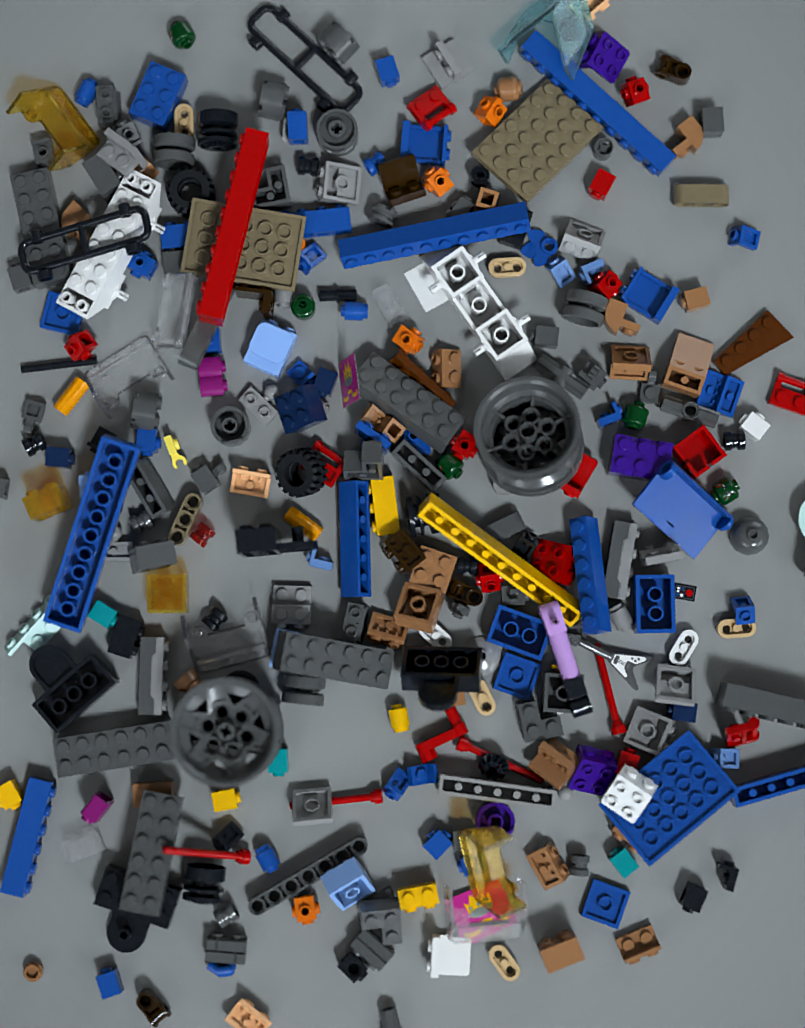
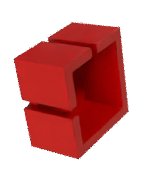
M702 425L675 445L672 450V454L678 462L685 463L682 467L693 480L727 456L705 425Z

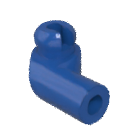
M210 962L206 968L218 977H227L234 974L236 964L220 966L215 962Z

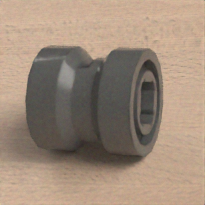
M603 137L598 139L593 149L594 157L599 161L608 160L614 149L613 142L609 138Z
M147 510L142 511L140 515L129 517L136 534L141 533L143 529L155 527Z
M570 854L572 866L569 868V875L589 876L587 864L589 863L590 856Z
M231 901L226 903L222 909L218 908L213 911L221 928L226 927L231 920L236 921L240 918L237 909Z

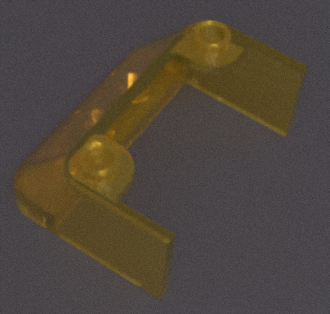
M50 86L20 92L6 111L8 115L21 112L29 122H41L58 145L60 150L56 153V159L48 168L50 172L71 167L92 152L100 143L98 136L60 87Z
M498 826L467 828L460 831L459 839L474 899L499 919L527 908V904L517 897L518 888L515 882H511L506 876L500 846L513 840V836Z

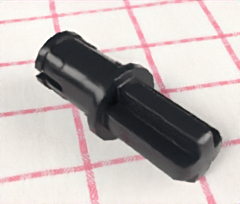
M339 288L337 290L320 289V302L337 301L339 303V301H356L357 290H339Z

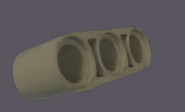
M724 184L675 185L674 206H729V186Z
M190 493L185 497L169 531V541L173 540L175 533H182L183 538L180 542L173 540L175 546H183L187 542L203 507V499L196 493ZM193 497L198 498L199 501L196 507H190L189 501ZM184 515H189L191 518L187 525H183L181 522Z

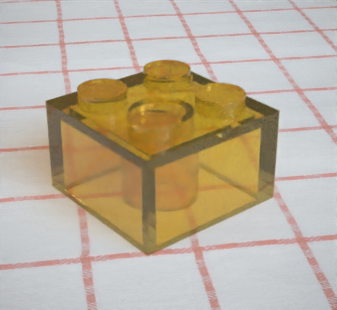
M55 482L45 484L42 490L37 491L35 489L26 493V497L21 498L30 519L36 522H41L74 507L65 486Z
M147 574V613H189V575Z

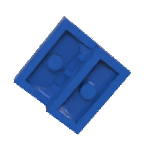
M708 369L701 394L695 398L694 402L699 406L720 412L719 415L733 418L745 382Z

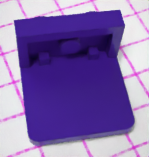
M606 31L592 32L587 38L584 49L579 53L575 65L580 69L591 68L607 82L615 83L630 52Z
M578 744L575 751L579 763L568 782V787L572 790L601 796L605 793L618 768L614 753L609 750H601Z

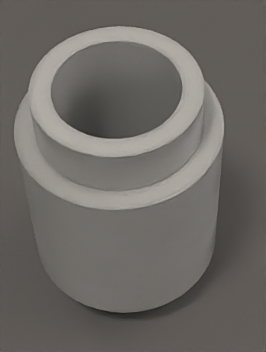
M274 290V304L278 305V308L288 309L293 300V292Z
M619 603L609 609L610 619L617 631L622 630V632H625L633 627L632 623L634 620L626 606Z

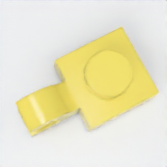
M171 435L163 437L172 458L173 467L178 469V460H183L184 465H188L187 459L178 452L181 447L177 438L174 439Z

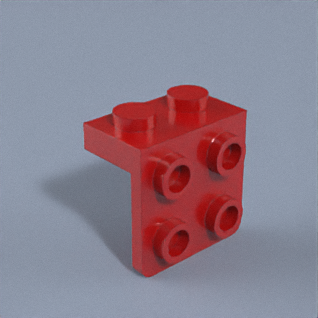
M584 453L576 474L566 485L560 488L564 490V494L571 498H578L596 468L598 461Z
M538 539L539 543L534 550L530 565L552 581L570 587L575 578L573 547L545 539Z

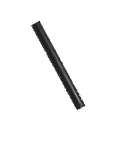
M91 357L84 361L80 359L75 362L73 360L24 365L21 366V372L30 373L97 365L98 360L97 357Z

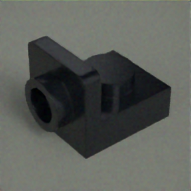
M99 426L91 442H87V445L91 447L89 451L97 453L101 437L104 434L117 437V435Z
M523 530L511 551L527 562L538 546L539 538L533 532Z
M231 820L211 841L216 850L228 851L245 834Z
M723 860V863L717 862L719 868L727 870V873L724 872L721 879L723 888L733 892L739 869L734 866L735 863Z

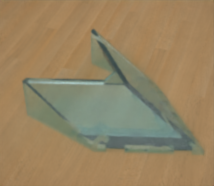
M538 0L523 13L498 48V51L505 63L509 64L516 45L523 35L537 24L540 25L541 21L553 23L563 68L569 79L574 80L594 31L588 0Z

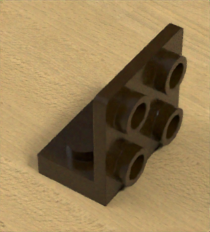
M413 153L377 165L390 207L427 196Z
M239 284V287L234 286V292L238 298L260 300L259 310H261V314H263L265 320H273L274 294L272 290H269V287L258 286V289L250 288L251 286L247 284Z
M403 528L384 541L382 545L383 554L388 559L392 558L395 562V569L400 574L404 573L405 576L426 559L425 555Z

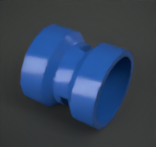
M377 151L371 158H365L362 162L370 176L373 177L379 171L377 165L386 162L381 152Z

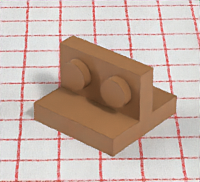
M611 345L609 379L648 380L649 371L651 372L652 366L648 346Z
M553 737L547 743L544 740L538 746V754L529 763L528 768L560 790L573 775L579 761L573 751Z

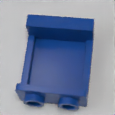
M403 120L400 157L413 153L416 164L445 166V160H449L450 149H446L447 142H451L452 132L448 130V124H445L444 127L433 126L431 130L426 132L421 125L410 124L411 121Z
M641 266L639 270L634 269L629 277L632 280L629 286L624 285L619 293L622 296L620 301L628 304L629 308L658 325L680 289L676 286L670 287L644 271V267Z

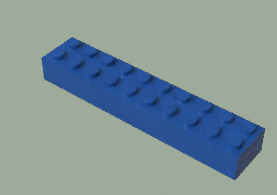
M107 434L101 437L43 618L44 622L81 633L143 446Z

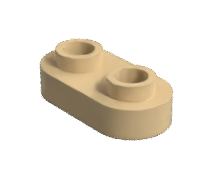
M180 104L174 111L175 133L182 134L183 131H188V135L194 137L193 109L188 104ZM183 113H188V116L185 118L181 115Z
M520 257L495 258L491 260L488 266V272L494 278L520 277L526 271V263ZM518 265L520 270L515 271L513 266ZM499 266L501 271L496 272L494 267Z
M724 619L717 624L716 631L720 637L725 639L750 637L756 631V624H746L748 630L743 631L742 625H736L735 619ZM725 625L729 627L727 633L723 631V626Z
M481 680L480 693L469 692L477 711L482 715L488 716L495 711L496 704L486 683ZM484 702L489 703L488 709L482 708Z
M502 944L491 946L488 952L489 959L501 976L507 981L517 979L520 974L519 965L506 947ZM497 950L502 952L500 957L494 955ZM509 966L513 967V971L511 973H508L506 971L507 967Z

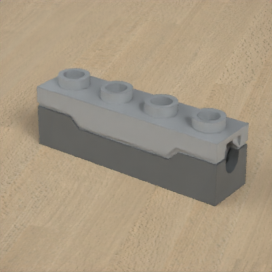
M614 520L612 523L604 571L607 598L624 601L630 595L631 586H628V580L632 578L634 567H631L632 559L636 558L637 548H634V544L640 535V529H637L638 524Z
M141 637L138 715H164V711H167L168 701L164 699L165 692L168 691V680H165V672L169 671V661H166V653H169L170 643L166 641L167 637Z

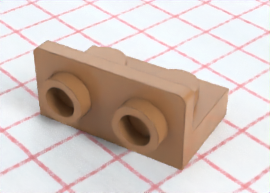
M373 611L365 639L373 644H382L394 650H402L408 628L396 625L394 617Z
M551 841L526 855L544 890L563 883L569 877L568 867L562 862L558 849L553 846Z
M651 924L614 938L626 964L630 963V965L639 962L640 958L646 955L648 957L654 956L659 953L658 950L662 949Z

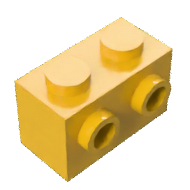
M436 881L397 888L400 909L405 910L406 913L414 912L417 910V907L422 906L425 909L434 908L439 903Z

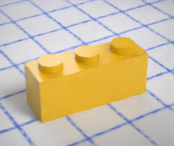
M385 476L383 480H370L369 495L373 497V502H369L371 514L375 513V521H372L373 533L377 532L378 537L393 535L400 530L393 476Z

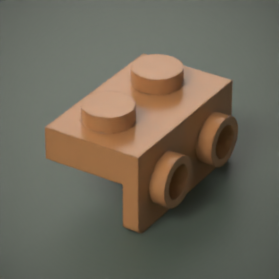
M438 349L432 351L431 379L435 380L440 388H462L461 350Z

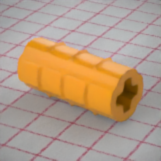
M76 376L53 406L67 416L81 397L85 395L90 386Z
M294 506L288 510L283 518L290 526L303 527V534L312 541H316L324 528Z

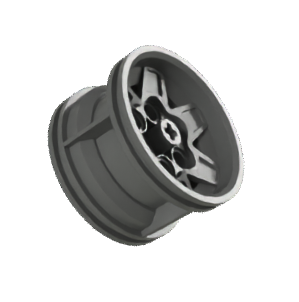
M521 376L497 385L480 403L474 419L475 442L485 470L498 486L515 495L536 497L547 495L560 489L573 478L583 459L584 438L578 408L573 398L564 388L546 378ZM524 408L521 417L510 415L512 412ZM545 410L550 411L558 418H545ZM530 416L537 417L534 421L527 420ZM512 424L519 425L516 429L509 428ZM546 426L552 427L548 432L543 431V428ZM496 432L503 437V440L497 445L494 443ZM565 438L564 446L561 448L557 443ZM510 442L517 443L512 448L507 447ZM543 445H550L548 450L540 449ZM527 452L532 453V456L529 458L523 457ZM515 462L516 467L509 465V463Z
M236 676L210 679L193 687L176 706L170 724L171 747L180 766L195 780L220 788L239 786L259 776L276 758L284 736L283 716L274 697L260 684L250 679ZM229 694H235L244 699L234 705ZM207 701L208 711L197 712L199 707ZM220 706H225L228 709L226 717H221L218 714ZM244 711L247 714L245 722H240L237 719L238 712ZM259 714L263 720L264 730L254 725V721ZM206 720L213 722L214 728L212 731H207L204 728ZM229 726V730L232 731V734H228L227 736H225V732H223V729ZM245 730L252 733V739L249 742L242 738V733ZM192 734L200 738L196 746H194ZM212 739L216 740L219 744L218 749L215 751L209 747V742ZM230 745H235L238 748L237 755L229 754L228 747ZM246 751H258L255 757L246 763ZM219 758L224 768L211 763Z

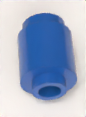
M87 78V80L82 79L75 93L76 98L74 101L88 108L96 97L95 86L98 83L91 78Z
M345 301V305H341V316H345V320L363 321V319L368 318V304L358 301Z
M268 843L255 850V857L263 872L268 871L270 874L279 869L278 864L281 862L273 847H270Z

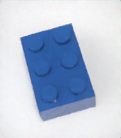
M151 61L130 107L129 114L131 118L166 133L174 117L175 108L179 105L188 85L186 75Z
M674 574L632 576L634 634L676 633Z
M499 604L485 641L541 661L549 637L546 635L541 619Z

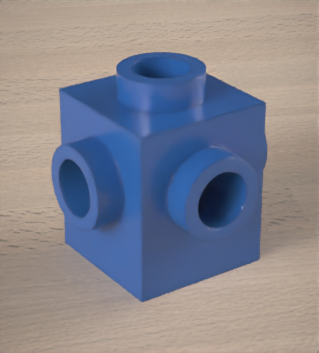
M143 250L142 253L132 256L127 267L131 271L130 274L138 279L143 277L150 281L159 264L156 260L152 259L153 255Z

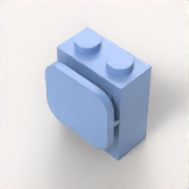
M262 319L250 341L249 349L243 361L245 364L279 379L298 336L295 334V330L285 326L283 329L277 326L278 323L271 319L267 321Z

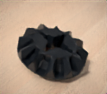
M488 753L480 758L478 769L481 770V774H486L487 778L503 779L508 774L509 763L499 754Z

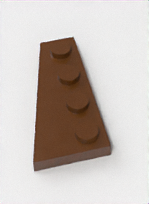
M767 310L712 363L726 376L794 337Z
M399 351L387 360L451 407L455 405L456 402L452 399V396L443 391L435 380L430 379L422 368L416 366L408 355Z

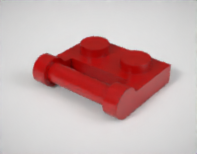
M437 85L414 99L406 107L426 132L431 130L433 125L449 114L453 115L457 112L456 106L447 99ZM443 106L445 108L429 120L425 118L439 107Z
M779 371L768 404L805 416V395L781 387L782 382L805 390V382Z
M318 439L311 450L320 451L340 464L337 469L329 463L325 465V469H328V473L325 476L328 478L327 481H324V484L332 489L343 472L344 458L323 445V442ZM300 465L299 468L305 471L304 467Z
M751 717L746 723H734L725 728L727 748H734L757 741L760 737L758 731L760 720L757 717Z

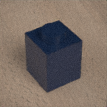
M322 367L319 368L314 384H316L321 398L331 397L339 376L338 373Z
M47 446L45 466L60 469L72 468L76 460L73 450L70 448Z
M695 703L694 707L668 704L667 715H670L669 719L695 723L698 704Z

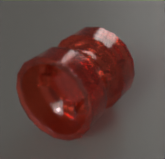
M201 521L198 529L193 531L189 537L204 548L209 538H213L216 533Z

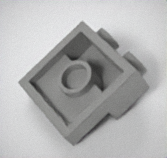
M331 161L322 163L317 170V177H320V185L316 186L315 191L316 196H319L318 201L331 204L359 205L362 167Z
M673 542L663 543L661 548H655L654 545L643 547V551L639 552L641 567L685 559L684 551H680L679 544L674 545Z
M273 585L271 624H276L275 628H287V624H295V628H306V625H311L312 586Z
M669 663L657 664L654 680L655 702L694 707L696 668H690L686 665L673 666Z
M637 706L623 742L658 756L670 746L668 744L670 736L674 737L677 731L676 721Z

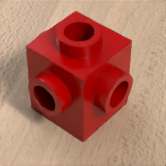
M636 76L625 79L626 83L620 85V94L625 101L626 107L651 99L649 86L644 77L637 79Z
M611 270L600 271L594 276V281L588 290L600 294L609 300L618 294V288L622 285V282L618 279V275Z
M88 329L70 335L68 342L63 347L75 362L80 359L84 361L91 357V352L98 344Z
M464 429L459 436L455 435L450 443L453 446L451 448V451L454 452L453 455L460 460H468L469 457L473 458L478 451L474 435ZM465 444L468 448L463 449L461 445Z
M478 563V574L475 575L476 585L481 587L482 593L501 590L500 582H504L503 578L483 563Z

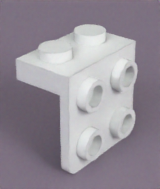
M625 764L601 802L630 823H634L654 795L658 785L651 779L638 773L635 768Z
M432 934V940H428V952H431V960H427V972H430V977L438 978L439 975H469L471 938L460 935Z

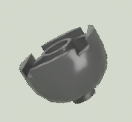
M741 518L731 528L729 533L730 544L734 550L741 554H757L768 543V528L757 518Z

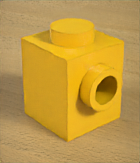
M15 779L0 786L1 808H4V810L11 808L13 811L22 806L21 801L24 799V794Z
M219 787L218 791L211 793L214 812L238 808L239 803L242 802L240 791H236V787Z

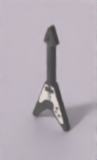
M567 633L569 641L573 646H581L607 659L634 690L639 689L633 674V668L639 664L651 661L653 657L610 653L582 639L581 635Z

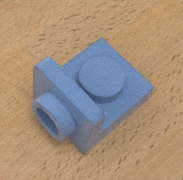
M561 256L553 257L548 261L549 264L545 266L546 270L550 271L559 288L576 279L569 263Z
M602 258L580 267L578 277L582 284L585 283L586 287H589L592 283L589 274L595 276L605 266Z
M317 550L308 551L306 561H309V566L332 572L334 564L330 562V558L319 556V559H315Z
M709 748V754L721 768L739 769L740 749Z

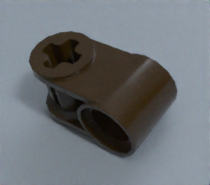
M661 55L659 65L653 72L654 76L680 86L687 84L692 72L690 65L670 56ZM678 72H685L687 76L681 77L678 75Z
M452 578L453 583L449 593H446V597L473 607L481 605L483 594L480 590ZM475 592L480 595L479 602H470L469 596L471 593Z
M145 988L141 990L136 1004L149 1023L157 1028L159 1026L158 1023L164 1018L170 1017L172 1013L152 989ZM147 995L150 997L151 1002L144 1003L141 997Z

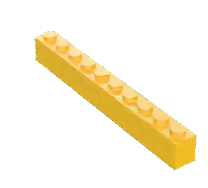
M431 492L420 504L418 517L539 605L557 600L565 624L572 627L579 620L581 611L577 598Z

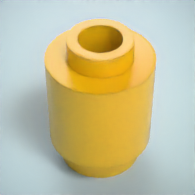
M402 704L391 705V709L388 710L391 729L393 728L394 733L408 731L410 721L407 707H403Z

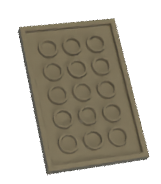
M547 79L472 151L471 155L523 202L525 201L527 205L603 131L604 127L597 123L590 114L582 110L573 99L567 97L558 86L556 87Z
M192 198L180 274L206 278V267L208 262H212L210 252L212 244L217 243L215 233L217 225H221L220 213L222 206L226 207L225 203ZM253 208L234 283L256 287L265 286L274 290L295 293L307 217Z

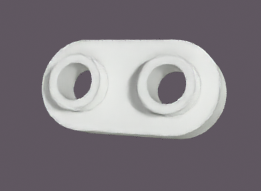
M437 623L433 634L419 631L420 635L432 646H452L450 635ZM441 638H444L446 640V644L444 646L439 645V640Z
M684 630L679 634L668 653L669 661L672 664L683 665L688 661L698 644L699 638L696 632ZM686 636L691 638L689 643H686L684 640ZM676 652L681 654V658L678 660L675 658Z

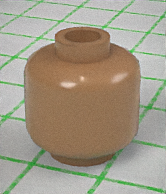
M516 76L499 78L497 85L494 86L495 96H499L503 102L518 100L520 95L523 94L521 79H517Z

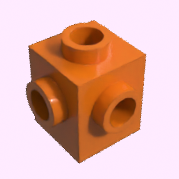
M485 95L473 115L483 125L496 128L507 108L502 104L503 101L499 97Z
M431 166L424 172L425 175L421 178L424 181V188L437 197H441L454 186L449 178V172L444 167Z
M401 325L391 341L399 345L398 350L408 355V353L415 355L416 352H420L423 348L425 339L420 336L422 332L413 326L410 329L407 326Z
M314 893L294 897V906H291L293 918L296 917L297 922H302L303 925L314 923V920L318 917L317 914L320 913L319 901L315 902Z

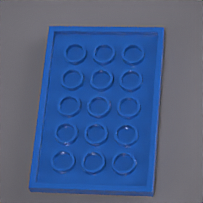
M688 730L638 771L644 777L651 779L658 785V788L634 823H630L602 802L598 805L650 867L741 791Z

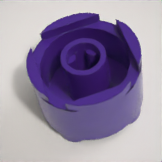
M487 801L477 810L475 824L483 838L498 842L507 839L512 834L515 818L513 812L505 803ZM492 817H499L498 825H496L495 823H493L492 825L490 824L492 822Z

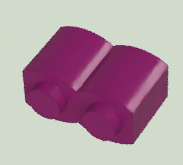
M221 356L203 358L198 368L201 397L225 396V391H228L227 379H223V372H226L225 361H222Z
M102 791L95 792L81 810V818L89 824L97 823L112 806L114 800Z

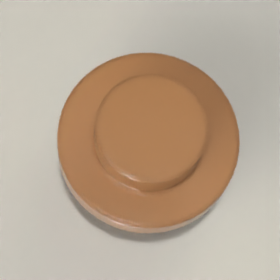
M35 961L29 962L24 967V977L31 982L38 981L43 975L42 965Z

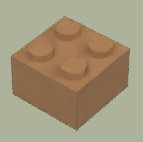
M421 545L420 550L426 559L413 569L409 582L440 589L443 594H446L458 557Z
M405 582L394 613L396 625L433 634L444 601L442 590Z
M563 930L558 933L557 937L552 939L551 937L543 938L540 940V944H537L548 974L585 960L573 930Z

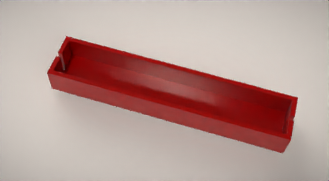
M246 127L245 133L241 132L240 151H236L234 159L236 169L231 170L229 179L231 181V188L226 190V207L222 206L220 213L221 225H217L215 236L217 243L212 244L210 252L212 262L207 264L205 272L207 274V281L202 283V300H198L196 306L200 322L223 327L269 148V133Z

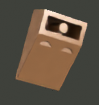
M678 332L660 384L661 387L693 398L700 396L714 344Z

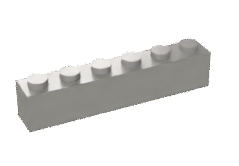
M440 773L437 793L555 810L557 790Z

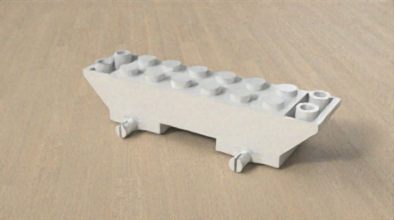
M133 170L127 178L123 177L104 214L119 210L118 205L121 203H129L130 207L142 206L149 214L152 231L163 234L165 227L157 224L158 216L162 211L159 207L161 183ZM135 213L128 218H118L97 225L89 240L90 250L141 235L144 231L141 215ZM125 248L77 262L56 303L88 320L103 308L108 309L116 297L127 301L129 294L121 291V284L126 277L123 273L133 255H127Z
M463 245L425 253L420 259L436 281V283L428 288L432 294L442 289L480 345L472 350L476 357L485 351L505 381L537 361L528 338L522 330V325L531 319L527 313L516 319L502 305L479 270L478 263L487 258L483 251L473 257L467 253Z

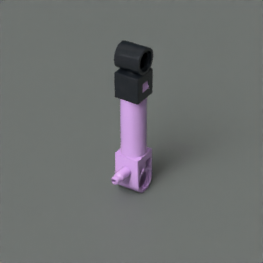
M555 600L538 606L546 635L549 637L562 678L561 682L566 698L569 699L568 704L573 718L593 713L583 677L579 673L566 632V624L558 601Z

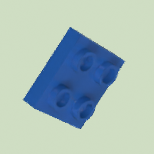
M359 421L355 426V434L362 438L361 450L362 441L376 440L382 442L383 454L386 455L391 447L390 438L382 432L378 434L374 431V426L369 422L365 421L363 423Z

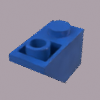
M299 108L287 111L289 144H308V118L306 111Z

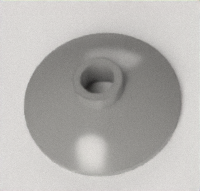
M476 637L470 640L465 647L482 648V652L485 654L482 675H487L498 667L501 658L500 650L497 645L485 641L486 637Z

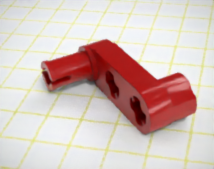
M456 706L445 710L452 726L449 730L415 745L422 763L438 757L435 747L469 732L465 722H462Z

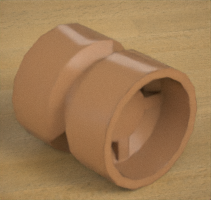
M191 668L174 685L180 692H185L186 694L193 687L204 682V680L200 681V675Z

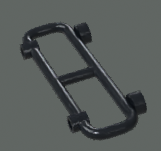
M263 5L251 15L247 24L248 30L252 35L247 40L250 46L256 51H259L264 46L320 97L315 104L321 112L325 113L336 108L349 112L361 100L363 94L362 87L357 82L359 78L352 70L347 73L288 19L291 15L285 8L279 10L273 5ZM267 12L272 13L281 24H284L310 48L295 64L255 28L256 21ZM315 54L333 69L348 86L355 90L354 97L343 106L338 105L300 70Z
M121 203L118 205L119 210L45 233H42L41 230H33L30 232L31 237L24 239L19 244L18 257L20 266L26 274H37L39 282H46L53 279V269L125 248L127 255L140 254L142 252L140 243L146 241L152 232L149 214L142 206L130 207L129 203ZM135 213L141 215L144 231L141 235L90 250L86 228L118 218H128ZM72 232H79L82 253L35 267L28 265L26 248L28 246L42 244L46 240Z

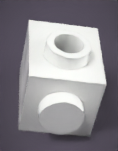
M752 411L748 415L745 413L738 421L740 426L737 429L744 431L747 437L757 442L771 425L765 421V417L762 414Z

